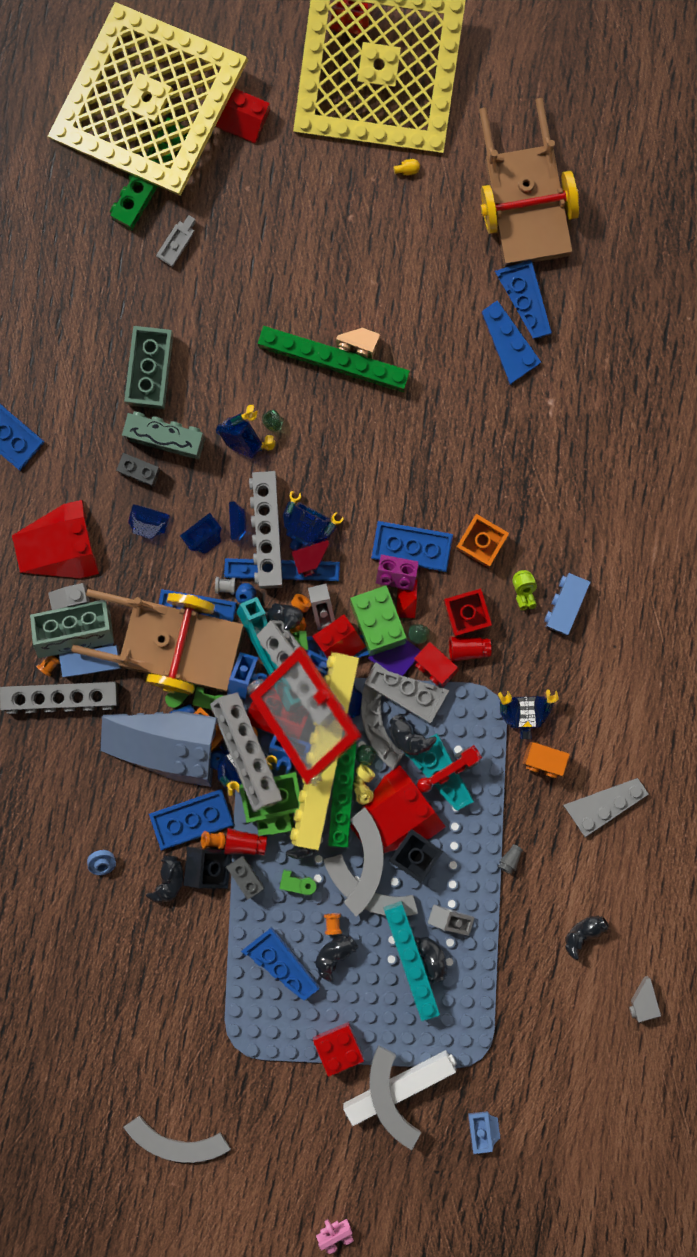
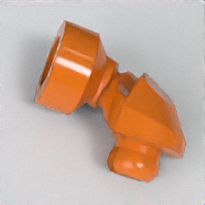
M296 594L291 600L292 606L298 607L302 612H307L311 607L310 600L304 595ZM304 617L300 622V626L290 629L291 633L305 630L306 621Z

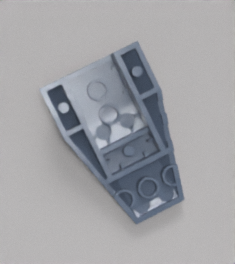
M172 711V713L165 714L163 712H155V714L147 715L145 713H137L136 715L129 716L128 714L103 715L101 751L174 781L211 787L213 768H210L211 747L216 735L217 717L182 711Z

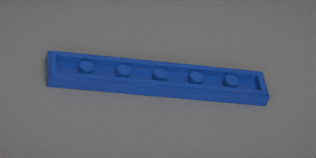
M225 558L224 578L255 579L254 573L258 572V565H254V559ZM281 560L282 580L339 581L340 562L321 561L318 569L314 570L315 574L304 577L303 574H298L294 560ZM265 564L262 570L267 573L271 572L273 566Z

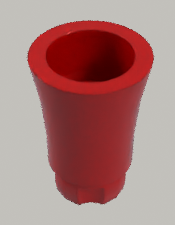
M449 637V658L452 662L482 659V657L491 656L490 639Z
M227 828L224 855H265L267 837Z

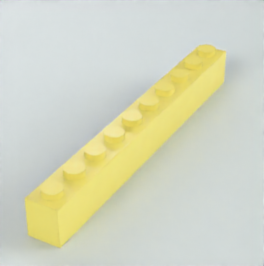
M332 653L327 660L328 673L324 676V680L347 713L359 658ZM337 719L331 725H319L315 722L316 730L311 736L312 749L311 752H308L306 760L308 770L342 739L344 730ZM337 760L323 773L315 776L308 785L302 779L304 787L298 797L300 806L294 816L296 825L290 835L293 845L319 850Z

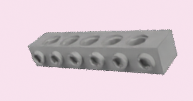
M252 472L253 478H249V488L253 490L254 497H250L251 509L254 508L255 516H251L252 527L256 529V535H252L253 546L257 547V553L253 554L254 565H258V572L254 573L255 584H259L260 589L283 588L276 472ZM261 489L269 491L265 497L259 496L258 492ZM267 507L270 512L268 515L263 516L259 513L260 509ZM268 526L271 528L269 534L264 535L260 532L261 528ZM270 545L272 550L266 554L261 551L262 547ZM271 564L273 569L267 573L262 570L263 566Z
M270 620L257 635L261 646L267 650L271 660L278 667L300 647L290 631L284 630L283 621ZM298 661L283 677L289 681L292 690L299 695L302 704L311 712L314 721L319 725H331L336 720L335 716L326 703H323L321 706L317 704L313 696L318 690Z
M118 682L0 687V710H6V714L18 713L19 709H25V713H37V709L43 708L44 712H56V708H64V711H75V707H83V711L94 710V706H102V710L114 709L115 705H118ZM96 691H100L103 695L100 702H96L93 699V694ZM77 692L83 694V700L80 703L74 700V695ZM40 693L45 697V701L42 704L36 702V696ZM57 693L64 695V700L60 704L55 701ZM20 694H23L26 699L23 705L17 703V697Z
M238 692L219 697L210 706L214 716L217 717V723L253 811L275 805L282 800L280 791L275 784L273 774L268 767L265 755L258 743V738L251 726L250 718L244 709L243 701L240 699Z

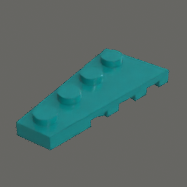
M438 733L431 736L436 737L437 740L427 753H422L418 756L405 753L427 778L453 763ZM451 773L448 775L450 779L441 785L439 782L434 784L456 811L474 802L459 773Z

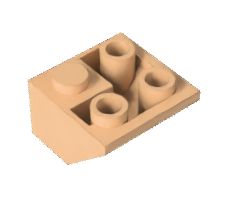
M360 328L338 335L336 346L339 349L351 351L372 359L380 339V334Z

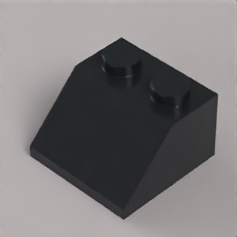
M411 829L389 861L419 883H422L443 851Z
M187 847L184 886L228 889L229 871L226 867L230 864L231 854L224 855L225 849Z

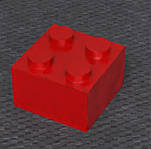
M481 588L443 600L454 637L492 626Z
M349 1022L313 1037V1043L328 1077L364 1062L363 1054Z

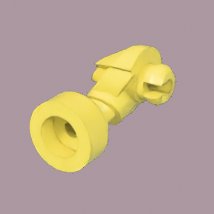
M361 763L355 769L356 777L354 781L356 782H353L356 801L359 804L366 805L372 801L373 791L365 785V782H371L375 777V773L367 765Z

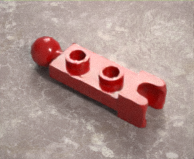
M475 745L463 751L461 758L431 777L419 779L417 782L419 791L427 793L435 783L439 782L441 785L449 780L448 775L455 772L458 774L466 769L464 765L467 764L469 767L479 761L482 756Z

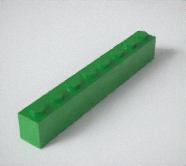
M264 325L258 340V348L400 392H404L410 372L407 369Z

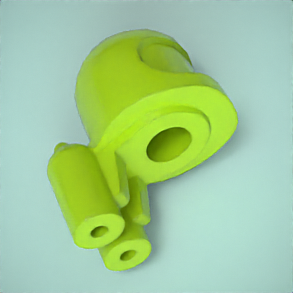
M527 570L516 572L512 582L518 594L516 600L520 610H526L528 607L530 609L536 608L537 605L532 593L536 590L537 584L533 575Z

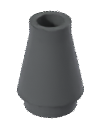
M513 844L499 861L498 867L504 872L512 874L513 871H516L523 849Z

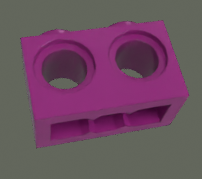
M381 554L375 584L413 591L419 562Z

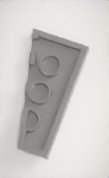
M373 667L364 683L427 723L432 722L449 692L447 689Z
M635 778L566 803L563 806L583 836L586 837L647 796L648 792L640 780Z

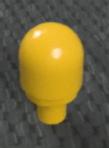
M416 159L404 160L401 162V165L393 166L394 173H403L406 176L416 174L420 170V163Z

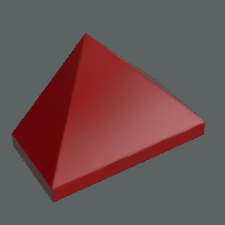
M415 580L413 591L401 588L397 590L396 611L398 617L415 618L417 580Z

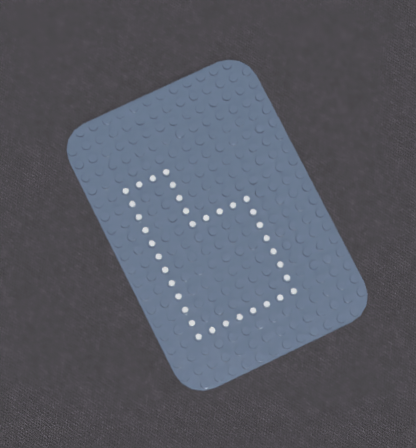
M355 678L347 715L361 735L356 741L353 782H356L354 781L356 777L355 769L361 763L365 764L375 773V777L371 782H365V785L374 792L383 777L393 769L385 764L377 755L367 738L361 713L362 694L367 678ZM420 681L436 686L431 681ZM448 682L444 687L440 684L436 686L447 689L449 692L431 723H427L383 695L381 697L383 726L394 745L395 743L390 735L389 727L391 725L389 722L394 716L402 714L412 726L415 735L429 738L438 733L453 762L458 760V757H455L456 753L475 745L482 756L478 761L479 764L465 772L459 773L474 800L473 803L456 811L434 785H432L429 792H421L446 826L432 838L427 839L441 849L443 853L423 882L419 883L389 861L396 851L393 850L383 854L382 875L376 893L386 896L413 895L418 914L407 916L414 938L428 937L442 949L447 964L446 979L431 984L429 981L440 1015L421 1021L386 915L364 909L356 917L344 903L347 897L337 888L323 861L324 858L342 854L347 868L356 880L359 881L364 864L362 842L350 825L348 847L328 846L333 795L332 784L319 850H315L310 857L297 860L286 855V851L294 846L292 840H290L291 831L261 835L267 837L265 855L232 854V862L244 855L265 887L247 900L231 875L225 1025L227 1036L233 1046L247 1057L259 1060L322 1063L313 1043V1037L349 1022L364 1057V1062L359 1063L361 1065L372 1064L378 1045L396 1054L392 1066L414 1067L446 1050L448 1055L452 1054L457 1063L455 1068L471 1066L482 1059L491 1047L495 1030L501 869L498 866L502 858L507 720L506 713L502 712L500 699L485 686L465 682ZM252 684L246 700L242 699L247 714L253 701L250 695L257 689ZM311 713L300 739L311 743L312 733H315L316 730L315 721ZM255 727L258 731L257 738L265 757H268L269 747L274 734ZM404 753L396 767L401 765L417 787L418 780L427 777ZM274 762L270 763L273 767L271 770L273 777L286 774V766L282 765L279 770H276L277 764ZM291 767L289 773H297L299 787L301 791L304 787V783L302 781L303 778L301 777L296 768ZM354 784L350 819L364 806L356 801ZM235 790L234 830L258 834L256 821L246 822L241 794ZM292 813L293 822H294V827H295V825H296V821L294 820L295 813ZM283 869L291 870V876L313 878L316 882L315 892L305 895L280 889ZM433 905L449 908L475 917L469 936L446 931L428 924ZM341 913L339 918L341 934H325L327 929L324 914ZM271 927L320 987L319 990L304 1001L284 986L280 980L271 976L266 969L257 965L253 959L241 952ZM346 935V937L351 935L359 948L356 949L357 952H352L347 959L338 960L335 971H332L334 982H328L318 974V969L315 965L316 958L323 946L334 938Z

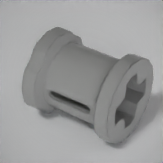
M216 577L215 594L227 592L234 595L235 578L220 579Z

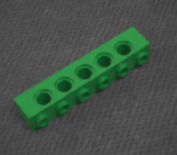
M176 124L167 127L168 134L178 131ZM163 129L158 131L156 139L165 136ZM188 133L183 135L184 140L186 139ZM180 136L172 139V146L182 143ZM158 144L160 151L169 148L168 144ZM155 146L149 148L147 156L157 153ZM171 153L162 156L164 163L173 160ZM152 160L153 162L160 164L159 160ZM131 174L128 186H124L119 196L121 198L118 203L115 202L112 205L110 216L112 220L132 231L158 186ZM142 186L143 191L141 193H135V187ZM132 202L134 206L128 210L124 208L125 204Z
M356 742L337 760L333 783L328 846L348 847Z

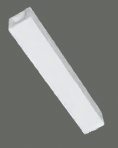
M445 1050L389 1079L390 1092L394 1104L456 1073L455 1066L457 1063L453 1055H448ZM370 1090L345 1102L343 1110L352 1126L377 1114L373 1106Z

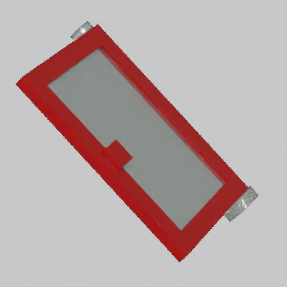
M298 647L265 681L258 679L247 687L251 699L306 785H316L321 782L322 777L320 775L361 737L357 728L303 647Z

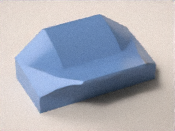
M488 1112L469 1113L473 1154L493 1152L494 1144L500 1139L498 1118L491 1116Z

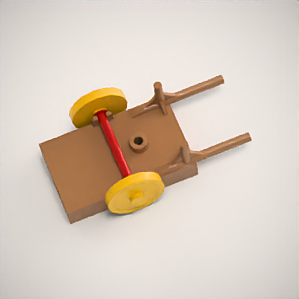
M537 98L535 101L544 146L498 154L497 150H494L487 108L479 109L487 150L485 165L489 185L481 187L482 217L484 216L488 233L498 232L504 267L530 260L538 262L567 257L572 253L565 210L569 220L578 218L579 193L572 171L562 172V188L560 187L554 154L555 141L550 140L543 98ZM523 183H528L529 186L525 187Z
M87 589L86 596L133 607L120 656L77 645L72 646L71 652L119 663L118 665L122 668L147 673L146 683L163 688V691L193 694L194 685L227 693L229 679L234 669L244 629L243 624L198 614L197 612L213 614L215 605L193 595L169 593L166 602L181 608L177 609L143 601L139 597L133 600ZM160 637H165L163 643L159 642Z

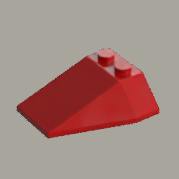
M83 500L63 504L12 535L20 573L70 578H85L99 574L85 521L87 518Z
M401 765L383 777L373 792L372 801L362 807V809L365 807L377 825L382 841L383 854L398 849L411 829L425 839H430L446 827ZM351 823V824H350L351 829L354 831V833L356 834V836H357V837L359 838V840L361 841V838H360V836H359V833H358L357 829L355 828V826L353 825V823Z

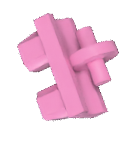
M347 1219L340 1223L336 1221L332 1224L329 1220L324 1221L326 1227L320 1230V1234L316 1235L320 1249H325L328 1254L336 1251V1242L342 1240L344 1245L353 1242L351 1227Z

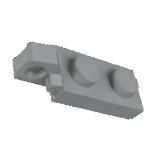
M188 215L184 223L179 222L176 224L156 257L173 267L193 236L194 230L192 227L196 220Z

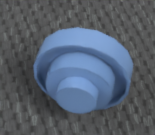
M107 850L93 852L87 859L89 871L95 875L110 873L116 866L114 854Z

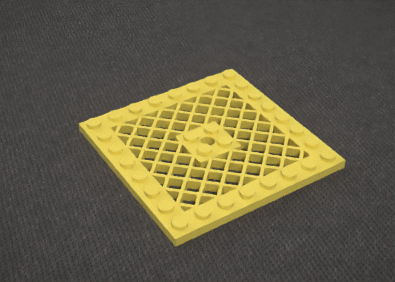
M310 0L293 131L443 153L466 0H348L355 1L349 8L343 0H335L331 4L330 0ZM341 2L346 10L337 16L332 7ZM362 3H369L375 5L372 6L370 9L366 10ZM359 4L365 13L356 19L351 10ZM381 5L393 8L386 13ZM378 7L383 16L375 22L369 13ZM400 8L411 9L412 11L405 16ZM397 10L402 19L394 24L389 15ZM330 11L332 15L335 17V19H333L330 23L327 24L328 14ZM419 11L432 13L429 14L426 18H423ZM416 12L422 21L413 27L407 18ZM349 13L354 21L345 27L340 18ZM438 13H439V14H444V19H443V20L440 18V16L438 15ZM435 15L440 24L432 30L426 21ZM368 16L373 24L364 30L359 21ZM386 18L392 27L383 33L377 24ZM405 21L410 30L402 36L397 26ZM338 22L343 30L334 36L329 27ZM424 23L429 33L421 38L416 29ZM357 24L362 33L353 38L348 30ZM376 27L381 35L372 41L367 32ZM442 27L441 40H439L434 32ZM394 29L400 38L391 44L386 35ZM327 30L329 34L332 36V39L325 43V36ZM413 32L419 41L410 47L404 38ZM346 33L351 41L342 47L337 38ZM365 35L370 43L363 42L361 49L356 41ZM430 35L437 41V44L431 49L424 43V40ZM384 38L389 46L375 43ZM335 41L340 50L331 55L326 47ZM403 41L408 49L400 55L401 47L394 46ZM354 43L359 52L350 58L345 50ZM421 43L427 52L418 58L412 49ZM439 47L438 60L432 54V51ZM325 50L330 58L322 63L323 51ZM343 52L348 61L340 67L334 58ZM411 52L416 60L407 66L402 57ZM429 54L435 63L426 69L421 60ZM361 55L360 67L358 69L353 61ZM377 59H381L385 63L382 70L374 68V62ZM332 60L338 69L329 75L324 66ZM400 60L405 69L397 74ZM351 63L356 72L348 78L342 69ZM419 63L424 71L415 77L410 68ZM437 65L434 80L429 71ZM322 69L327 77L319 83ZM408 71L413 80L404 85L399 77ZM341 72L346 80L337 86L332 77ZM427 74L432 83L423 88L418 79ZM358 75V82H363V84L356 89L350 80ZM397 79L402 89L394 94L388 86L395 87ZM330 80L335 89L326 94L321 86ZM416 82L421 91L413 97L407 88ZM349 83L354 91L345 97L340 88ZM370 84H377L383 86L379 88L377 91H374ZM367 85L373 94L364 100L359 91ZM434 85L431 99L426 91ZM386 88L391 97L383 103L377 94ZM318 89H320L324 97L317 102ZM405 90L410 100L402 105L396 97ZM338 91L343 100L334 105L329 97ZM424 93L429 102L421 108L415 99ZM357 94L362 102L353 108L348 99ZM375 96L381 105L372 111L367 102ZM327 99L333 108L324 114L318 105ZM394 99L399 108L391 114L385 105ZM413 101L418 111L410 116L404 108ZM346 102L351 111L342 116L337 108ZM365 105L370 113L361 119L356 110ZM429 105H431L430 116L428 118L423 110L426 109ZM383 107L389 116L380 122L375 113ZM316 108L321 115H315ZM335 110L340 118L328 117V115ZM402 110L408 119L399 125L393 116ZM421 112L426 122L418 127L412 119ZM354 113L359 121L346 118ZM373 116L377 123H370L364 121ZM391 118L396 126L384 125V123ZM410 121L412 125L415 127V129L405 128L402 126H404L407 122ZM428 124V130H427V131H426V130H421L424 126H426V125Z
M115 2L48 137L60 144L181 196L248 62V58ZM135 33L141 35L142 37L136 38ZM132 34L133 41L124 44L123 37ZM151 40L158 42V44L153 45ZM148 41L150 47L140 50L139 44ZM136 46L137 52L128 56L127 49ZM168 47H170V48H172V49H175V50L172 51V52H169ZM164 48L166 54L157 57L155 51ZM123 51L125 57L116 60L114 54ZM152 53L154 59L144 62L143 56ZM184 54L191 56V58L186 59ZM181 55L182 61L173 64L171 58ZM139 58L141 64L132 67L130 61ZM168 60L170 66L161 69L159 63ZM201 61L206 62L208 64L202 66ZM197 62L199 68L190 71L188 65ZM127 63L129 69L120 72L118 66ZM156 65L158 71L148 74L147 68ZM185 67L186 73L177 76L175 70ZM115 68L116 74L107 77L106 71ZM214 68L216 75L206 78L204 72ZM141 70L144 71L145 75L138 73L137 77H135L134 73L139 72ZM172 72L174 78L165 81L163 75ZM201 74L203 80L194 83L192 77ZM131 75L133 81L124 84L122 78ZM160 77L161 82L154 79ZM189 79L191 85L181 88L179 82ZM119 80L120 86L111 89L110 83ZM214 82L210 89L208 84ZM176 84L178 90L173 91L171 85ZM106 85L108 91L99 94L98 88ZM205 86L207 92L198 95L196 89ZM193 90L195 97L185 100L183 94ZM123 92L124 98L115 101L114 95ZM147 94L152 95V99L149 102H143L144 96ZM180 95L182 102L173 105L171 99ZM110 97L112 103L103 106L101 100ZM205 99L203 105L201 106L200 101ZM98 101L100 108L91 111L89 105ZM197 102L199 109L189 112L188 105ZM122 105V108L126 111L119 113L118 106ZM184 107L186 114L177 117L175 111ZM114 108L116 115L107 118L105 112ZM172 112L174 119L164 122L163 115ZM102 113L103 120L95 123L93 116ZM134 114L142 118L136 120ZM130 115L132 122L123 125L122 118ZM197 116L196 119H195V121H194V123H193L192 117ZM89 118L91 125L82 128L81 121ZM160 119L161 124L152 127L150 121L157 124L158 120ZM188 119L190 126L181 129L179 123ZM118 120L120 127L111 130L109 123ZM147 122L149 129L140 132L138 125ZM176 124L178 131L168 134L167 127ZM106 125L107 132L98 134L97 128ZM134 127L136 134L127 137L126 130ZM163 129L165 136L156 139L154 133ZM93 130L95 136H93V135H91V134H89V133H87V132ZM122 132L123 139L115 142L113 135ZM188 133L186 139L184 140L183 135ZM151 134L153 141L143 144L142 137ZM180 136L182 143L172 146L171 139ZM109 137L111 143H109V142H107V141H105V140H103V139ZM138 139L140 146L131 149L129 142ZM167 141L169 148L160 151L158 144ZM126 144L127 150L119 146ZM155 146L157 153L147 156L146 149ZM180 150L179 153H178V155H177V157H176L175 151ZM142 151L144 157L139 156L136 153ZM171 153L173 160L164 163L162 156ZM159 158L160 164L153 162L152 160Z

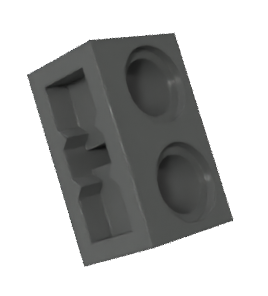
M123 453L116 471L119 474L154 487L161 469Z
M244 855L227 865L226 868L247 900L265 888Z

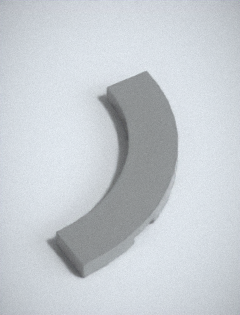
M375 663L374 666H373V667H376V668H380V669L386 670L385 668H383L382 666H380L378 663ZM365 685L361 702L364 730L377 755L391 769H394L404 753L392 743L383 726L381 718L382 695Z
M365 807L350 819L359 833L364 851V864L360 880L353 892L344 900L346 906L356 917L365 909L374 896L383 869V847L380 833L371 814Z
M342 854L324 858L323 861L331 879L337 888L348 897L355 889L358 881L347 868ZM375 892L371 901L365 907L368 911L385 915L383 907L402 901L406 916L418 914L413 895L386 896Z
M378 1045L370 1071V1092L373 1106L386 1130L402 1145L412 1150L421 1131L408 1123L396 1109L389 1086L390 1071L396 1054Z
M138 1116L124 1126L129 1136L142 1148L170 1161L200 1162L213 1159L231 1150L221 1132L197 1142H185L161 1136L141 1116Z

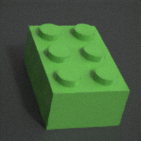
M387 585L350 598L351 608L370 656L406 644L407 637Z
M296 772L274 776L273 779L280 791L282 800L273 806L255 812L243 784H239L247 823L295 813L297 809L299 810L300 802L298 797L300 787Z

